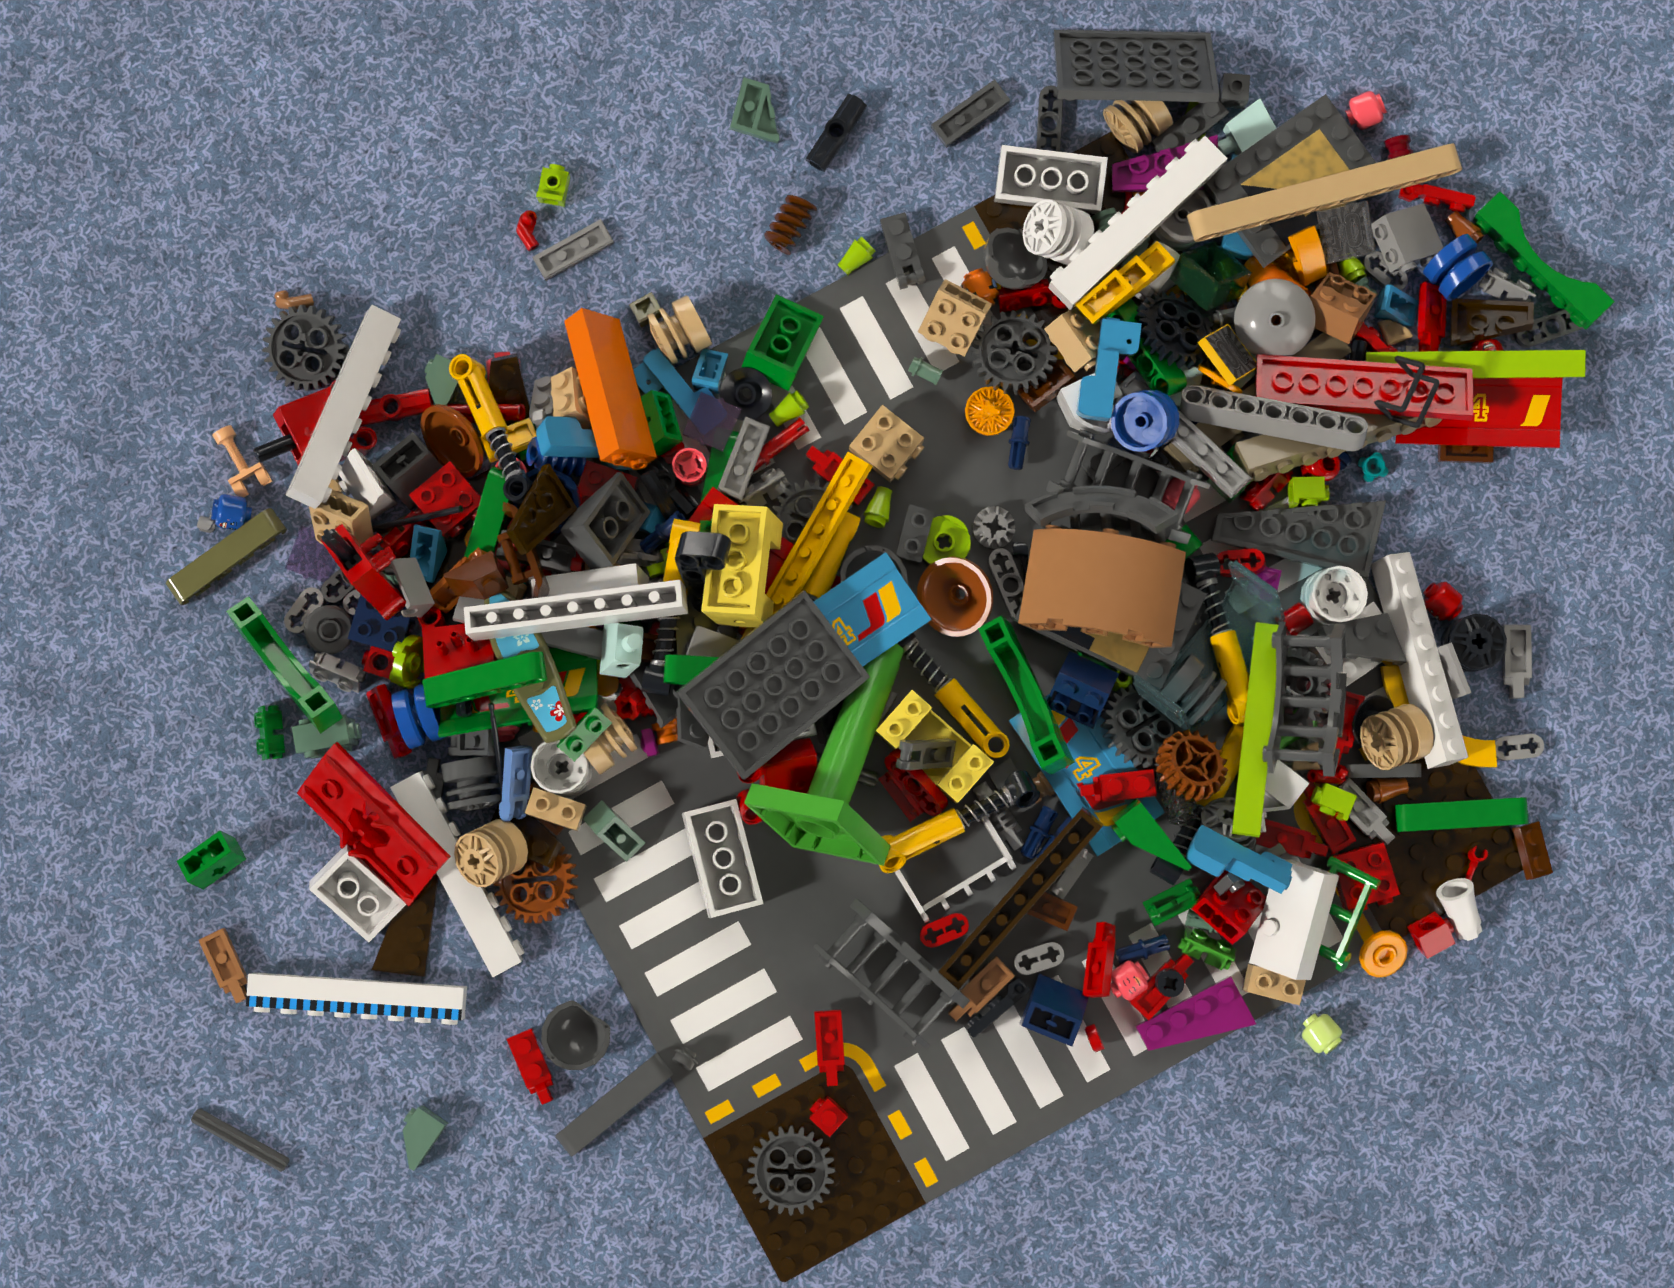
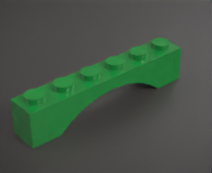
M1499 191L1475 215L1473 220L1476 222L1475 225L1482 229L1481 233L1483 235L1487 234L1494 241L1495 247L1500 252L1507 253L1513 259L1515 267L1522 272L1525 271L1532 278L1533 284L1538 289H1544L1558 308L1566 309L1570 314L1571 321L1578 327H1583L1587 330L1615 302L1596 283L1582 282L1566 277L1543 262L1531 248L1525 237L1520 222L1519 209L1502 192Z
M249 596L226 611L235 628L320 734L343 718L335 702L295 658Z
M999 616L982 625L978 630L988 652L995 661L1016 701L1028 732L1030 744L1041 769L1052 775L1075 763L1011 623L1004 617Z

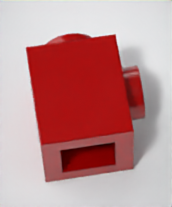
M827 1096L824 1100L820 1097L809 1109L812 1112L809 1119L829 1137L848 1118V1113L830 1096Z

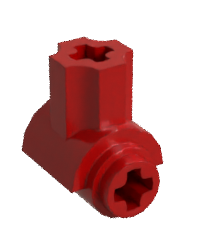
M630 676L626 678L621 677L618 682L621 684L622 690L614 701L617 707L615 713L623 720L625 718L634 720L640 714L644 718L648 715L657 718L653 709H649L645 703L646 698L641 689L636 688Z

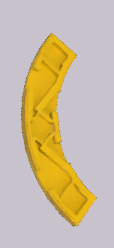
M1399 665L1380 667L1387 698L1393 703L1394 708L1403 704H1409ZM1463 736L1468 758L1458 761V763L1474 767H1497L1495 740H1480Z

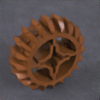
M1188 729L1182 733L1179 731L1175 732L1172 736L1167 737L1157 751L1159 755L1155 760L1159 764L1156 772L1163 775L1160 782L1166 781L1168 784L1166 790L1173 789L1175 790V797L1182 794L1185 801L1192 798L1194 802L1201 799H1209L1213 794H1216L1225 783L1226 778L1224 776L1228 771L1224 767L1227 759L1221 758L1223 750H1217L1215 747L1217 741L1209 742L1208 734L1200 737L1198 730L1191 733Z

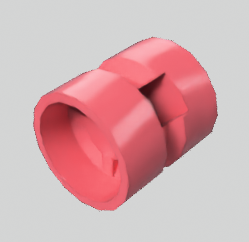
M685 448L677 452L673 458L672 469L679 483L687 487H695L705 481L708 465L703 454L694 448Z

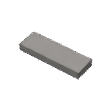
M600 219L532 258L545 281L610 246L614 241Z
M745 417L718 485V491L726 496L742 501L770 426Z

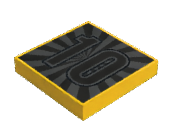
M1228 324L1205 336L1198 342L1228 385L1234 384L1256 370V361Z

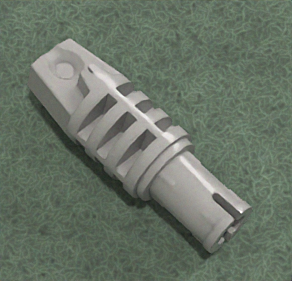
M986 781L973 789L979 801L983 800L985 795L988 797L993 795V791ZM1007 806L1000 808L999 812L994 811L989 814L988 818L1002 842L1007 840L1014 851L1024 845L1018 834L1022 829Z

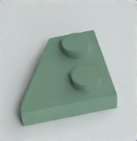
M744 77L729 129L778 144L780 137L779 133H777L774 107L771 104L769 85Z

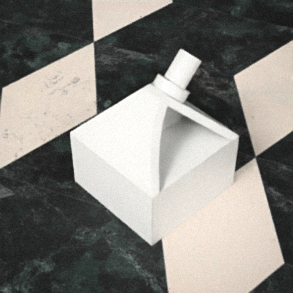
M1081 380L1060 389L1056 400L1070 427L1079 431L1083 429L1093 434L1105 435L1108 432L1113 433L1111 418L1109 421L1085 419L1076 414ZM1117 382L1115 384L1112 412L1123 396Z
M1277 760L1274 773H1268L1267 767L1260 832H1266V812L1290 809L1309 785L1305 779L1280 760Z

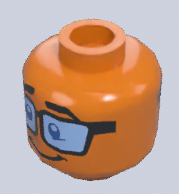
M983 268L971 271L964 276V281L961 283V288L992 303V305L995 304L993 299L999 295V288L990 277L988 271H984Z

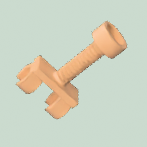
M231 425L225 426L213 433L212 436L218 445L223 444L227 448L230 457H232L234 464H236L238 471H240L238 475L228 480L236 496L246 497L249 495L242 481L254 474L263 486L272 482L262 463L259 462L250 468L246 465L247 463L233 440L236 437V433Z

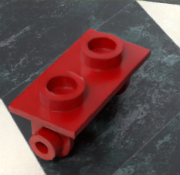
M1041 279L1032 287L1025 288V290H1013L1000 286L999 295L997 296L1000 313L1011 312L1012 310L1017 311L1030 306H1041L1051 302V290L1048 288V279Z
M1292 470L1286 473L1278 472L1268 475V477L1261 481H1251L1245 487V492L1240 498L1251 502L1249 505L1254 511L1263 510L1275 497L1269 489L1273 487L1276 492H1280L1291 480Z
M418 508L416 511L412 510L405 518L424 513ZM430 520L404 525L405 529L402 532L395 527L383 537V542L380 546L383 549L389 546L393 550L396 559L401 558L411 549L414 525L433 528L434 525Z
M889 771L878 779L910 822L925 812Z

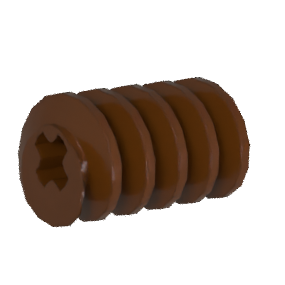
M793 195L786 196L785 201L787 204L780 206L782 213L775 215L776 222H771L769 225L771 231L764 233V237L770 245L787 255L791 254L786 248L787 245L792 247L797 245L791 238H801L802 236L797 231V228H807L802 220L812 219L807 211H817L816 206Z

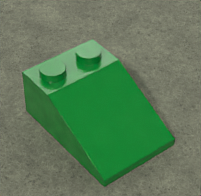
M776 294L746 353L741 368L748 367L758 370L767 377L771 384L789 391L824 316Z
M1138 799L1132 801L1111 818L1115 823L1111 828L1122 842L1127 839L1132 845L1187 871L1192 868Z

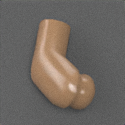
M283 290L276 292L274 295L276 299L275 304L280 309L288 310V307H295L298 310L299 305H306V308L314 306L311 294L289 298L288 292Z

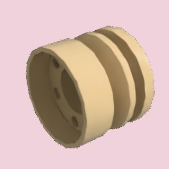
M1115 100L1113 105H1108L1103 110L1104 119L1114 136L1133 153H1139L1143 149V145L1151 143L1150 133L1154 136H1160L1173 124L1172 116L1163 101Z
M687 295L672 302L675 315L670 317L663 308H660L659 312L663 321L659 323L653 312L647 315L650 332L658 348L672 365L678 363L673 351L679 349L682 357L686 359L688 357L685 345L690 344L696 352L712 345L708 333Z
M607 703L601 705L600 708L612 724L583 753L600 775L615 765L610 754L615 750L622 758L627 757L621 745L625 743L632 752L638 749L630 728Z
M1403 704L1389 711L1371 715L1363 721L1361 726L1360 739L1362 748L1370 762L1381 770H1390L1396 766H1402L1406 762H1413L1424 758L1430 754L1433 747L1434 736L1431 724L1422 710L1413 704Z
M496 819L461 836L455 844L454 851L456 866L461 875L476 887H487L522 869L528 855L526 840L522 832L509 821L503 822L501 819Z

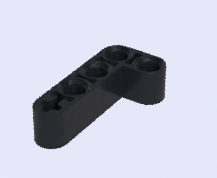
M687 531L683 532L680 536L675 562L693 607L697 611L702 612L706 569L721 570L725 568L731 540L726 535L720 533Z

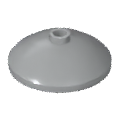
M1268 279L1254 284L1241 296L1234 313V327L1239 340L1252 354L1256 356L1257 354L1292 356L1299 352L1311 338L1315 327V310L1308 294L1298 285L1283 279ZM1274 315H1279L1281 317L1280 324L1273 325L1271 318Z

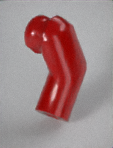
M527 210L521 214L516 228V233L528 251L539 246L533 235L537 215L532 210Z
M1337 765L1335 776L1330 777L1323 776V770L1311 769L1307 774V778L1311 783L1342 784L1346 781L1345 777L1348 775V770L1342 765Z

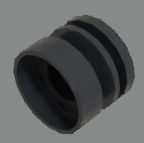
M1472 614L1454 620L1446 627L1441 636V646L1452 642L1463 672L1472 673L1492 667L1499 662L1506 651L1507 638L1503 627L1496 619L1485 614ZM1472 640H1480L1481 645H1472Z

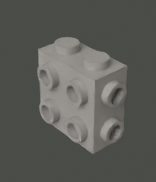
M1424 203L1385 214L1370 224L1390 273L1399 270L1402 273H1407L1417 268L1419 264L1422 267H1426L1430 260L1444 248Z

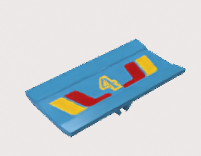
M886 552L813 601L862 667L932 620Z
M1051 710L1075 763L1051 775L1041 769L1030 744L1021 713L1017 714L1009 722L1071 818L1084 807L1104 824L1088 843L1097 857L1122 841L1111 828L1115 824L1111 818L1135 799H1138L1154 820L1165 813L1155 796L1102 802L1095 801V795H1080L1079 785L1093 784V777L1104 774L1138 771L1133 766L1131 759L1124 763V754L1115 756L1116 746L1108 747L1112 740L1111 738H1103V735L1108 730L1100 727L1105 722V719L1099 716L1094 729Z

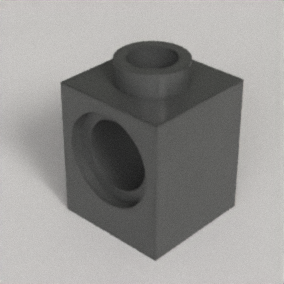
M1223 74L1219 83V101L1225 108H1245L1249 100L1250 75Z

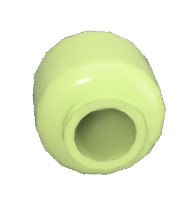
M1314 1013L1304 1021L1303 1025L1306 1028L1302 1032V1038L1314 1052H1324L1327 1055L1342 1042L1340 1038L1342 1030L1328 1014H1322L1318 1017Z

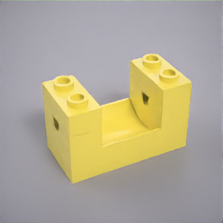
M714 504L711 533L726 535L731 540V547L724 569H706L701 611L718 625L756 628L773 615L774 601L765 594L769 551L770 549H780L783 523L768 507Z
M911 690L879 726L875 734L892 749L899 748L900 740H955L956 746L952 767L922 770L943 794L955 804L959 803L994 761L976 745H971L933 712L931 710L932 707Z

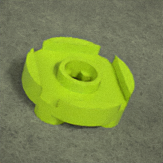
M950 515L933 518L922 557L924 561L931 565L935 561L946 557L966 558L971 546L970 535L966 525L958 518ZM945 535L949 536L948 542L951 546L949 548H939V542L936 541L937 538H943Z
M410 635L403 642H397L394 645L392 654L395 658L393 669L389 676L392 683L407 689L415 688L421 682L420 679H417L420 672H424L423 638L417 635Z

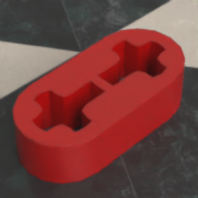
M1258 549L1227 550L1216 555L1220 564H1223L1226 558H1229L1231 563H1238L1229 565L1227 570H1224L1223 565H1220V575L1223 577L1257 575L1263 572L1266 567L1264 554ZM1252 556H1256L1257 560L1261 561L1256 563V567H1251L1250 563H1242L1251 561Z
M952 913L924 925L920 930V940L925 946L931 948L945 944L966 934L969 928L968 920L961 913ZM956 917L958 921H964V925L961 926L962 931L957 933L955 929L946 932L945 927L952 924L953 918ZM928 928H932L933 931L942 929L944 932L936 936L937 941L934 943L930 939H924V936L928 934Z

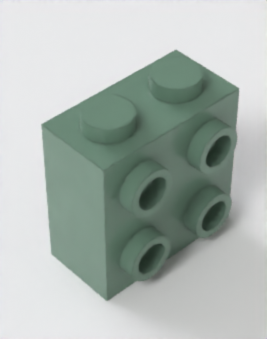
M343 714L341 720L320 734L309 719L299 720V725L292 727L295 751L297 754H303L305 758H321L334 743L338 742L347 752H352V746H358V739H362L360 724L355 723V719L348 718L346 714Z

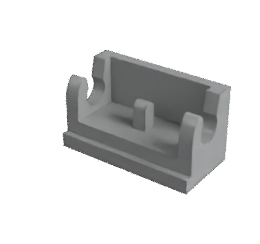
M416 557L394 559L389 565L391 568H385L384 571L386 575H395L406 600L405 606L409 609L402 610L401 613L403 617H422L435 603Z

